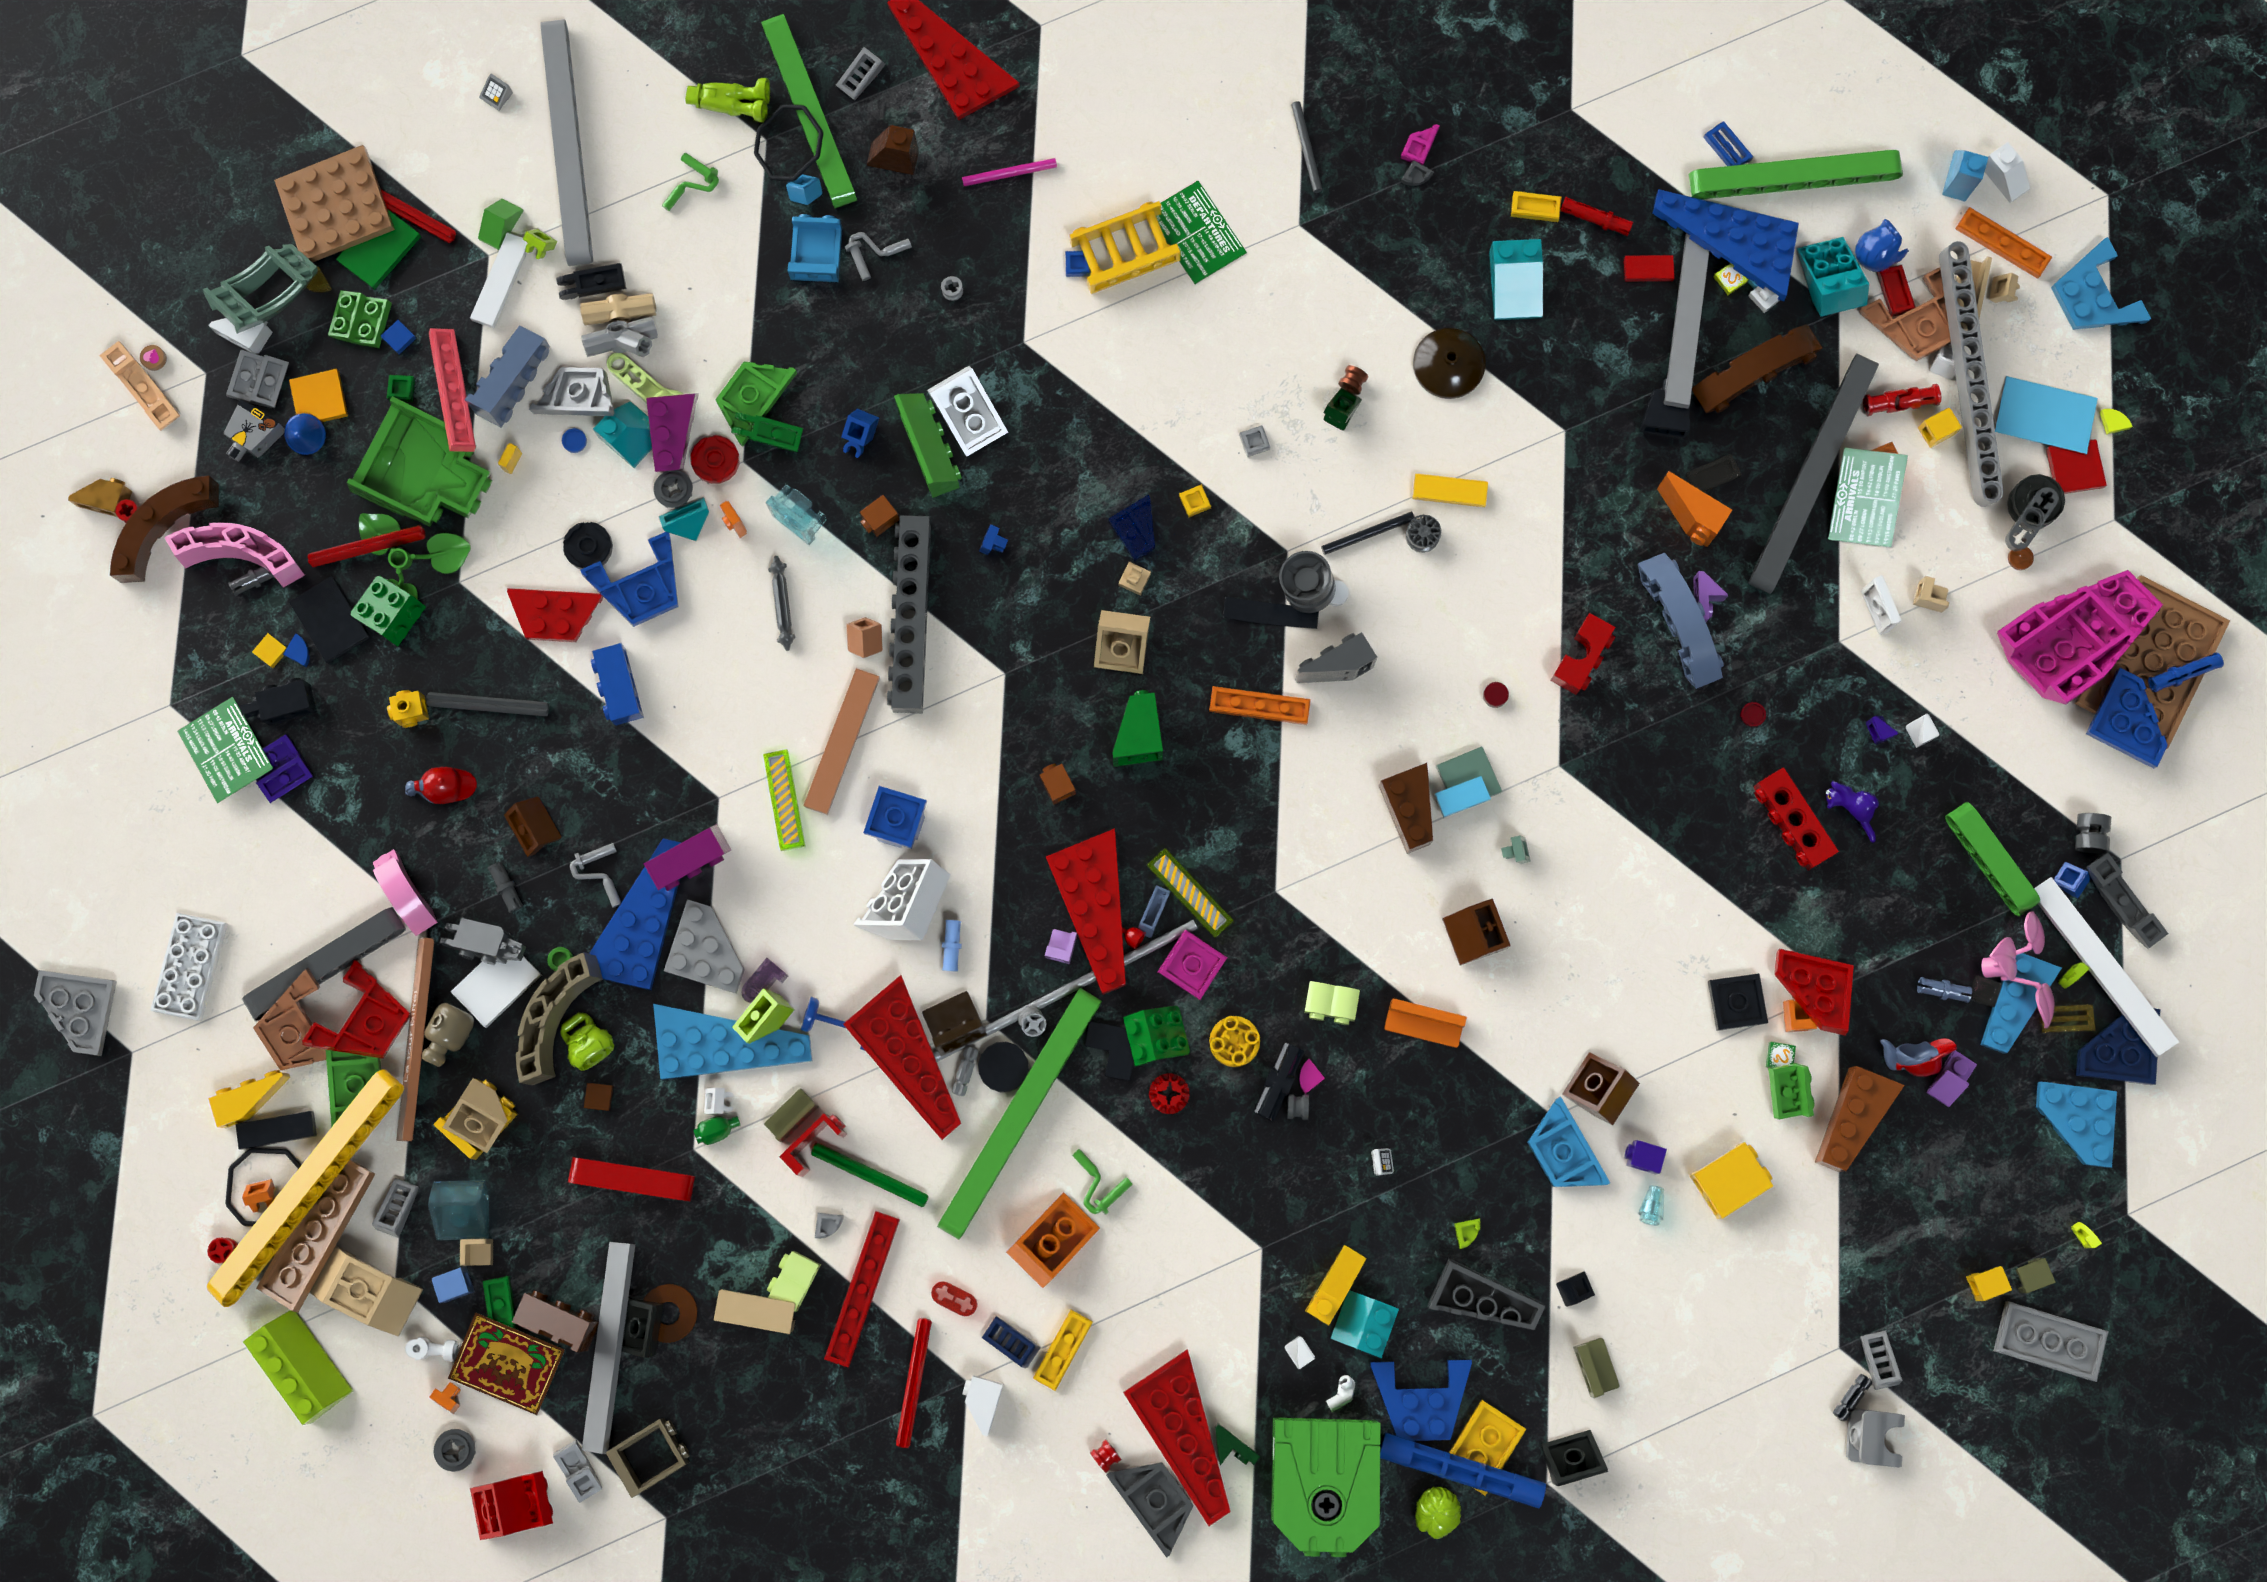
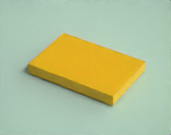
M1481 1400L1449 1453L1502 1470L1526 1428ZM1475 1489L1484 1496H1486V1494L1488 1493L1483 1490Z

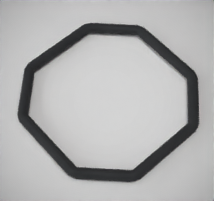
M782 105L758 127L754 155L770 179L776 181H795L819 159L823 130L806 106ZM784 109L803 110L819 133L815 156L793 177L774 176L758 153L762 130Z
M251 1148L230 1165L225 1204L242 1225L253 1226L257 1221H245L231 1205L234 1168L251 1153L286 1154L299 1169L301 1164L289 1150Z

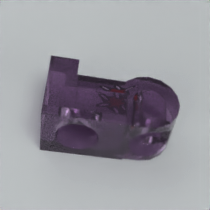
M766 958L742 987V997L751 1004L763 988L769 990L776 980L783 983L788 978V975Z

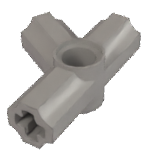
M651 316L629 323L614 321L608 324L606 329L582 335L581 339L587 357L609 351L615 353L628 351L645 357L649 354L652 347L651 340L658 338V334Z

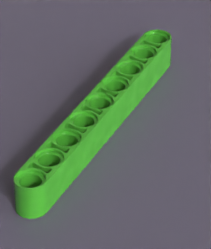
M784 14L762 21L765 35L793 105L806 106L823 130L821 153L816 163L834 208L836 209L857 201L854 189ZM796 110L813 156H815L819 133L804 111Z
M1885 150L1697 169L1689 173L1691 196L1703 200L1892 181L1901 178L1903 170L1900 152L1898 150Z

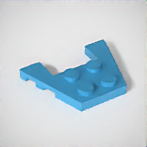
M2108 237L2103 239L2051 287L2073 330L2098 328L2115 324L2121 326L2138 322L2139 324H2144L2151 319L2142 300L2118 309L2097 267L2114 260L2118 256Z

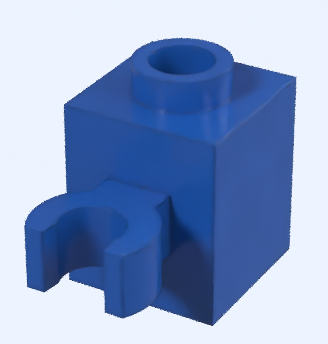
M856 409L849 414L842 433V438L849 441L844 445L843 452L847 453L850 447L854 446L857 450L855 457H860L864 452V446L873 440L879 417L860 409Z

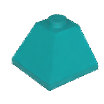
M631 401L615 408L614 416H604L593 428L598 438L633 468L652 450L649 417Z

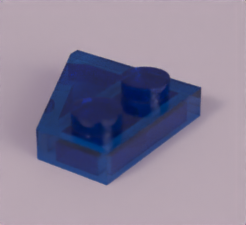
M1146 495L1108 519L1134 561L1155 549L1149 495Z

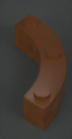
M1808 324L1791 329L1784 337L1780 334L1729 362L1731 366L1729 369H1725L1720 373L1717 371L1695 385L1692 391L1706 413L1713 411L1720 413L1730 406L1728 402L1762 381L1768 383L1778 376L1777 373L1800 363L1806 365L1817 358L1816 353L1823 348Z
M210 476L194 477L174 483L146 500L129 518L117 539L111 559L110 576L120 583L145 582L147 564L151 555L150 550L156 540L160 539L180 517L201 510L219 507V484Z

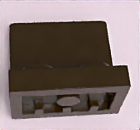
M967 991L922 1011L933 1037V1043L940 1056L987 1036Z

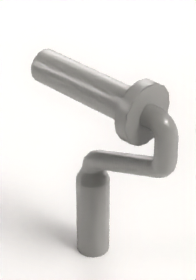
M864 232L851 235L849 244L845 246L846 251H850L862 281L870 279L871 275L859 249L862 244L860 241L855 240L863 238L879 256H890L912 248L909 239H905L880 250Z
M611 843L581 856L576 853V860L570 863L573 877L579 880L603 879V885L612 908L620 906L621 900L612 879L607 874H579L576 868L579 865L582 870L584 869L583 865L617 852L614 844Z

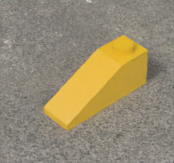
M1344 1245L1305 1312L1329 1325L1367 1258Z

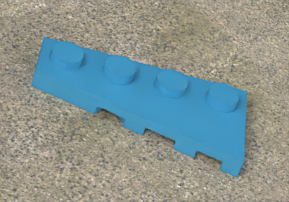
M2024 953L2016 955L2015 958L2017 978L2039 982L2041 985L2042 983H2047L2049 987L2062 969V967ZM2001 980L1980 1045L2003 1054L2009 1052L2037 1008L2035 997L2037 989L2034 986Z

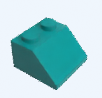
M1349 1290L1330 1339L1382 1358L1399 1309Z

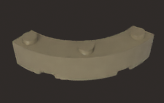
M583 952L562 963L557 971L540 984L531 997L518 1030L520 1038L518 1052H516V1067L519 1083L535 1085L555 1077L553 1045L560 1020L566 1009L580 993L594 983L603 980L595 955Z

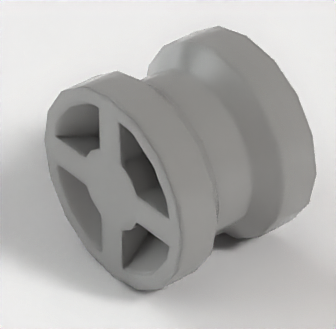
M1029 1006L1019 1013L1018 1022L1027 1036H1039L1045 1031L1046 1020L1037 1007Z

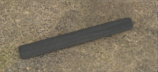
M429 692L426 697V704L432 707L548 716L549 704L547 702Z

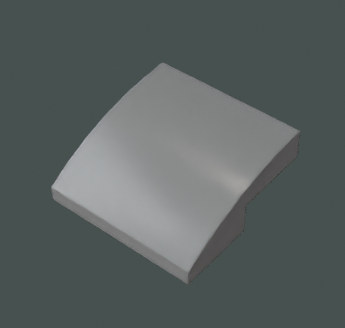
M240 350L226 396L237 400L242 399L245 402L275 408L289 362L268 355L263 357Z

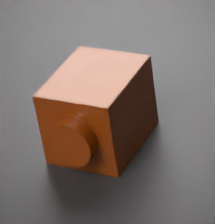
M884 495L860 511L863 519L860 521L861 525L867 533L872 531L876 537L900 520L898 513Z
M1054 763L1043 769L1044 773L1040 774V779L1053 805L1076 794L1063 764L1057 766Z

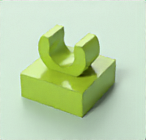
M539 229L526 231L523 238L524 241L528 242L525 252L531 253L534 247L537 248L536 259L544 258L546 251L554 250L557 244L555 239Z

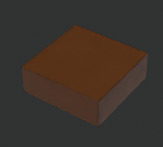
M587 1083L584 1108L610 1111L614 1086Z

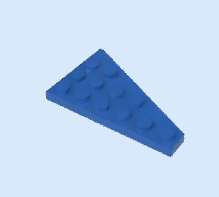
M1658 189L1652 214L1668 222L1674 229L1678 227L1689 234L1690 240L1705 250L1712 252L1718 259L1722 257L1733 264L1734 270L1747 279L1753 280L1762 289L1766 287L1779 296L1778 300H1785L1799 223Z

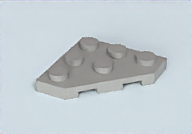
M687 899L664 972L737 994L744 968L714 909L711 906Z
M39 970L34 996L43 1005L57 1030L63 1034L68 1042V1046L76 1053L102 1056L117 981Z

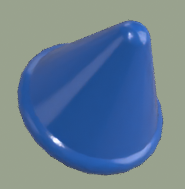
M301 413L288 420L284 436L288 446L293 451L302 455H309L322 448L326 439V431L324 425L317 417Z

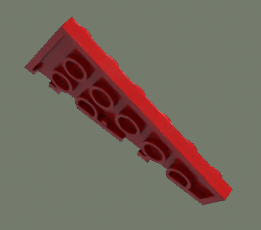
M1114 828L1046 856V860L1103 995L1126 985Z

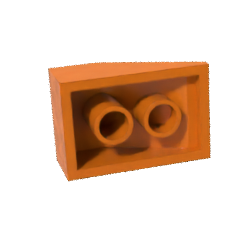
M1668 471L1657 488L1684 532L1690 536L1691 541L1700 546L1708 547L1732 512V509L1670 471Z
M1063 1192L1006 1253L1044 1288L1092 1238L1100 1227Z

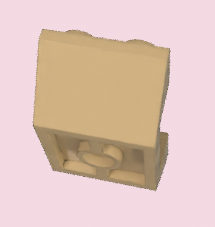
M335 1246L310 1293L322 1303L368 1326L399 1336L423 1289L402 1278H394L355 1258L356 1255Z

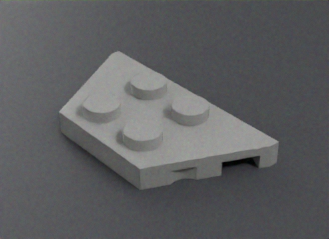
M561 367L554 375L553 380L543 389L542 392L545 395L537 405L532 403L529 408L533 414L614 416L607 372L603 368Z

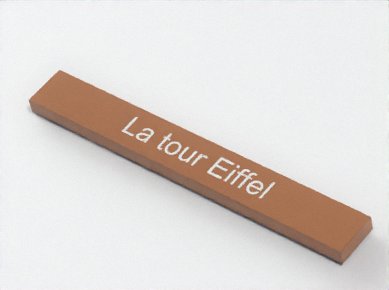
M433 938L418 939L403 1076L404 1091L401 1095L396 1141L413 1140L434 947Z

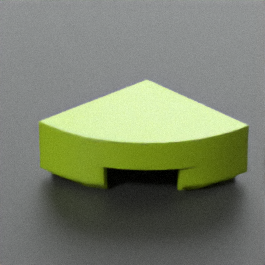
M2083 962L2074 964L2058 980V983L2065 989L2082 977L2090 968Z
M1480 1218L1454 1224L1459 1249L1469 1246L1476 1239L1480 1230Z

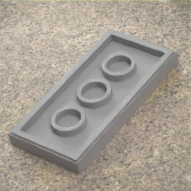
M2005 1301L1993 1351L2097 1382L2108 1331Z

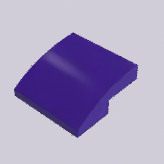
M288 734L263 748L273 769L256 779V784L269 803H272L313 777L308 765Z

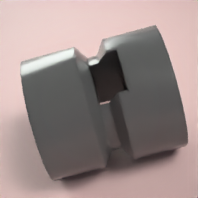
M2099 813L2078 814L2077 830L2080 831V834L2076 835L2075 850L2092 854L2109 852L2110 837L2107 836V833L2111 831L2112 817ZM2089 830H2097V833L2089 832Z

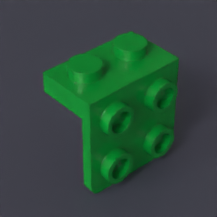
M377 576L351 611V616L398 647L416 620L421 616L426 606L398 586L381 576Z
M1178 1006L1147 1009L1123 1017L1135 1067L1160 1059L1185 1056L1190 1053Z

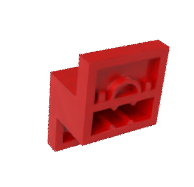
M543 1471L470 1488L480 1540L506 1536L527 1529L553 1524V1508L548 1500V1483L543 1475Z

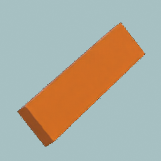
M1971 207L1967 209L1955 228L2037 279L2052 259V256Z
M1213 686L1209 712L1307 725L1311 699Z

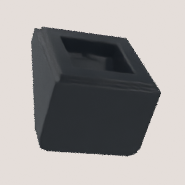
M1585 1271L1556 1283L1566 1307L1578 1304L1595 1295Z

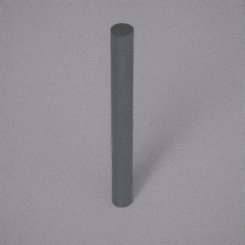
M1296 101L1291 106L1313 193H1319L1323 189L1301 103Z

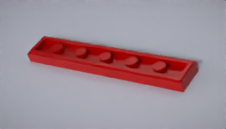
M875 1211L824 1360L850 1367L900 1219Z

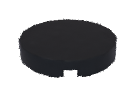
M594 522L576 524L569 529L563 541L564 555L571 565L580 570L599 561L604 565L612 554L613 544L611 536L604 527Z
M996 1042L988 1046L981 1054L978 1063L979 1075L983 1083L991 1090L1000 1093L1011 1092L1022 1085L1029 1071L1028 1060L1023 1050L1009 1042Z

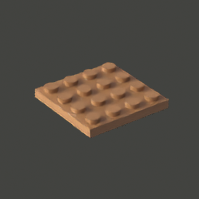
M364 145L274 180L298 251L302 252L311 262L395 230Z

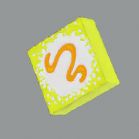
M1731 263L1714 275V279L1727 295L1743 286L1749 280L1734 270V265Z

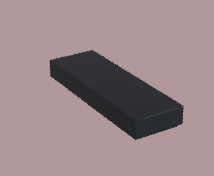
M314 1111L236 1124L239 1150L317 1136Z

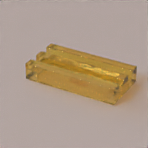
M2093 1005L2055 1006L2054 1012L2087 1011V1015L2053 1017L2051 1022L2088 1021V1025L2053 1027L2049 1025L2048 1028H2044L2045 1025L2041 1017V1023H2043L2042 1033L2095 1030Z

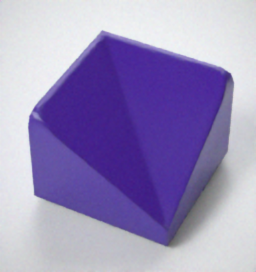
M1883 716L1872 717L1866 722V726L1876 745L1898 735L1896 730L1886 724Z

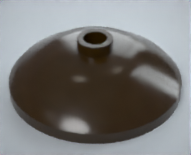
M1454 328L1439 329L1425 336L1418 344L1413 358V370L1419 384L1430 394L1445 399L1460 398L1472 392L1481 382L1486 367L1485 354L1479 342L1467 332ZM1453 355L1455 357V360L1450 361L1448 360L1447 356Z

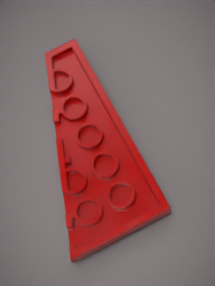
M890 0L887 2L889 9L958 121L1020 87L1016 79L921 1Z
M900 975L843 1025L940 1139L943 1140L961 1124V1121L902 975Z
M1187 1349L1123 1393L1208 1526H1211L1231 1511Z

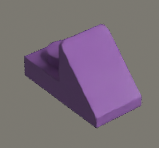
M1698 571L1694 576V598L1696 602L1702 604L1705 611V616L1703 617L1705 622H1707L1713 614V604L1709 603V601L1722 602L1728 597V594L1704 571Z
M1956 1050L1953 1051L1926 1093L1945 1106L1950 1107L1969 1086V1083L1966 1081L1977 1064Z

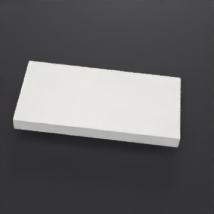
M176 913L150 1011L202 1021L227 923Z

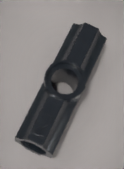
M1284 1044L1275 1066H1272L1263 1086L1265 1089L1254 1113L1268 1120H1275L1284 1097L1288 1096L1295 1080L1294 1075L1305 1051L1294 1045Z

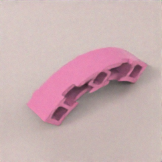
M209 523L210 526L199 528L192 526L165 537L173 554L185 569L206 560L237 558L251 561L266 568L274 575L282 587L305 576L281 544L268 537L265 533L244 525Z

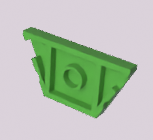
M743 362L715 399L731 430L732 427H740L751 431L753 423L739 421L735 418L736 412L754 417L756 415L765 417L793 380L797 371L790 367L783 369L776 368L774 365H757L752 362ZM734 434L739 444L743 447L749 438Z
M326 1050L331 1128L371 1077L381 1070L380 1058Z

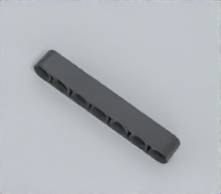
M394 907L387 908L252 990L242 1000L254 1021H259L305 969L309 968L320 985L351 966L354 961H359L398 937L406 928Z

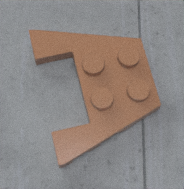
M1940 267L1927 273L1922 278L1934 296L1933 299L1895 319L1891 317L1881 299L1862 307L1859 311L1864 318L1915 361L1951 344Z
M309 968L299 975L253 1027L280 1070L326 1060V1049L302 1045L303 1038L313 1024L298 1001L320 988Z

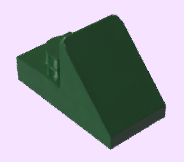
M1340 388L1327 404L1323 412L1325 414L1323 420L1340 430H1345L1362 399Z
M1217 1423L1215 1433L1220 1466L1233 1449L1237 1451L1234 1456L1245 1465L1248 1462L1254 1465L1260 1458V1455Z

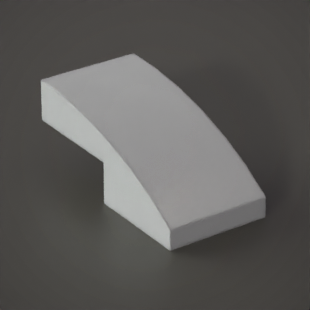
M577 1440L553 1454V1458L566 1477V1483L579 1503L602 1490L600 1481Z

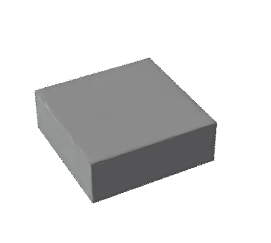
M1263 425L1239 433L1247 457L1270 450Z

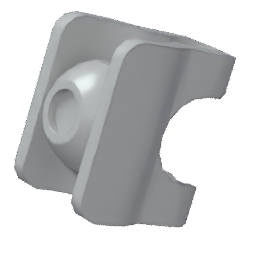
M1856 1408L1851 1410V1415L1848 1419L1846 1457L1848 1460L1869 1465L1902 1467V1456L1887 1450L1884 1438L1889 1429L1904 1427L1905 1415Z

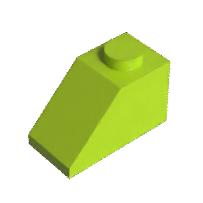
M763 988L732 1028L746 1043L750 1044L778 1030L794 1009L780 994Z

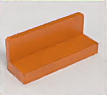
M1393 998L1390 1001L1384 1029L1457 1048L1467 1017Z

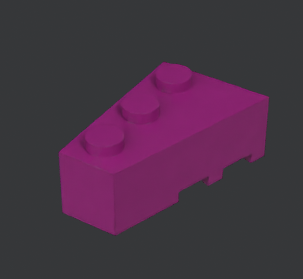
M699 393L646 398L655 472L684 468Z
M716 824L644 863V866L657 889L660 890L665 887L669 891L680 884L678 879L686 875L690 879L702 872L700 867L707 863L712 867L723 861L722 855L731 851V848Z

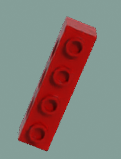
M1784 767L1753 786L1755 797L1761 804H1765L1769 810L1768 816L1773 824H1778L1783 832L1781 834L1783 840L1788 846L1793 847L1797 853L1795 855L1796 860L1802 867L1810 870L1839 852ZM1775 794H1781L1785 798L1784 805H1780L1775 801ZM1789 815H1795L1798 818V826H1793L1789 822ZM1803 836L1811 838L1812 847H1807L1803 844Z

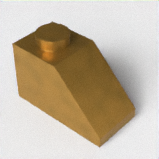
M110 478V481L99 479L69 495L68 501L80 508L117 517L115 512L117 504L125 499L130 500L132 491L121 480Z

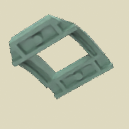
M293 244L282 245V249H272L270 246H266L264 254L247 269L220 282L221 286L213 290L203 289L212 311L216 309L220 311L235 326L236 334L260 325L282 312L303 292L317 274V266L302 252L298 251ZM279 267L294 280L292 285L282 294L256 309L244 299L245 296L263 285Z

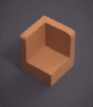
M867 617L848 623V651L862 658L881 652L883 650L882 625Z

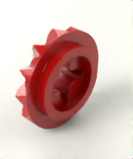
M1172 1073L1163 1074L1152 1082L1149 1089V1098L1153 1107L1159 1112L1174 1114L1186 1106L1189 1100V1088L1181 1076ZM1171 1083L1172 1091L1181 1093V1095L1173 1096L1170 1105H1167L1168 1100H1166V1096L1158 1094V1092L1166 1091L1167 1086Z

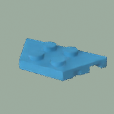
M1561 1096L1558 1097L1527 1142L1553 1187L1610 1184L1609 1179Z

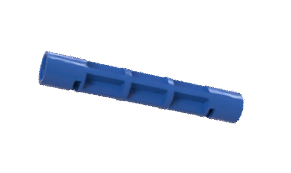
M1386 1432L1380 1444V1459L1502 1496L1538 1509L1542 1505L1546 1491V1483L1431 1448Z

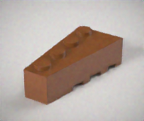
M1858 1066L1849 1068L1815 1163L1837 1172L1847 1171L1905 1085Z

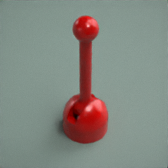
M1122 927L1126 943L1136 950L1143 941L1146 932L1136 927L1127 930Z

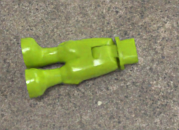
M759 78L755 87H744L736 83H705L703 85L698 83L697 86H687L685 102L686 104L695 105L698 109L704 108L730 116L743 114L753 117L757 122H764L768 114L767 104L770 101V82L768 78ZM746 99V100H753V101H755V102H754V103H743V102H741L740 100Z

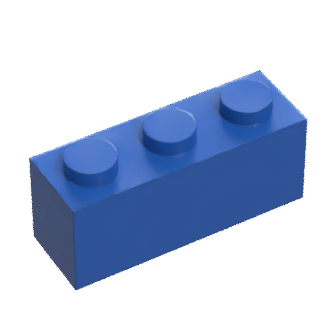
M622 643L592 651L594 659H591V665L594 673L599 675L600 682L597 683V688L600 696L605 698L606 705L603 706V711L606 719L616 726L644 718L626 648Z

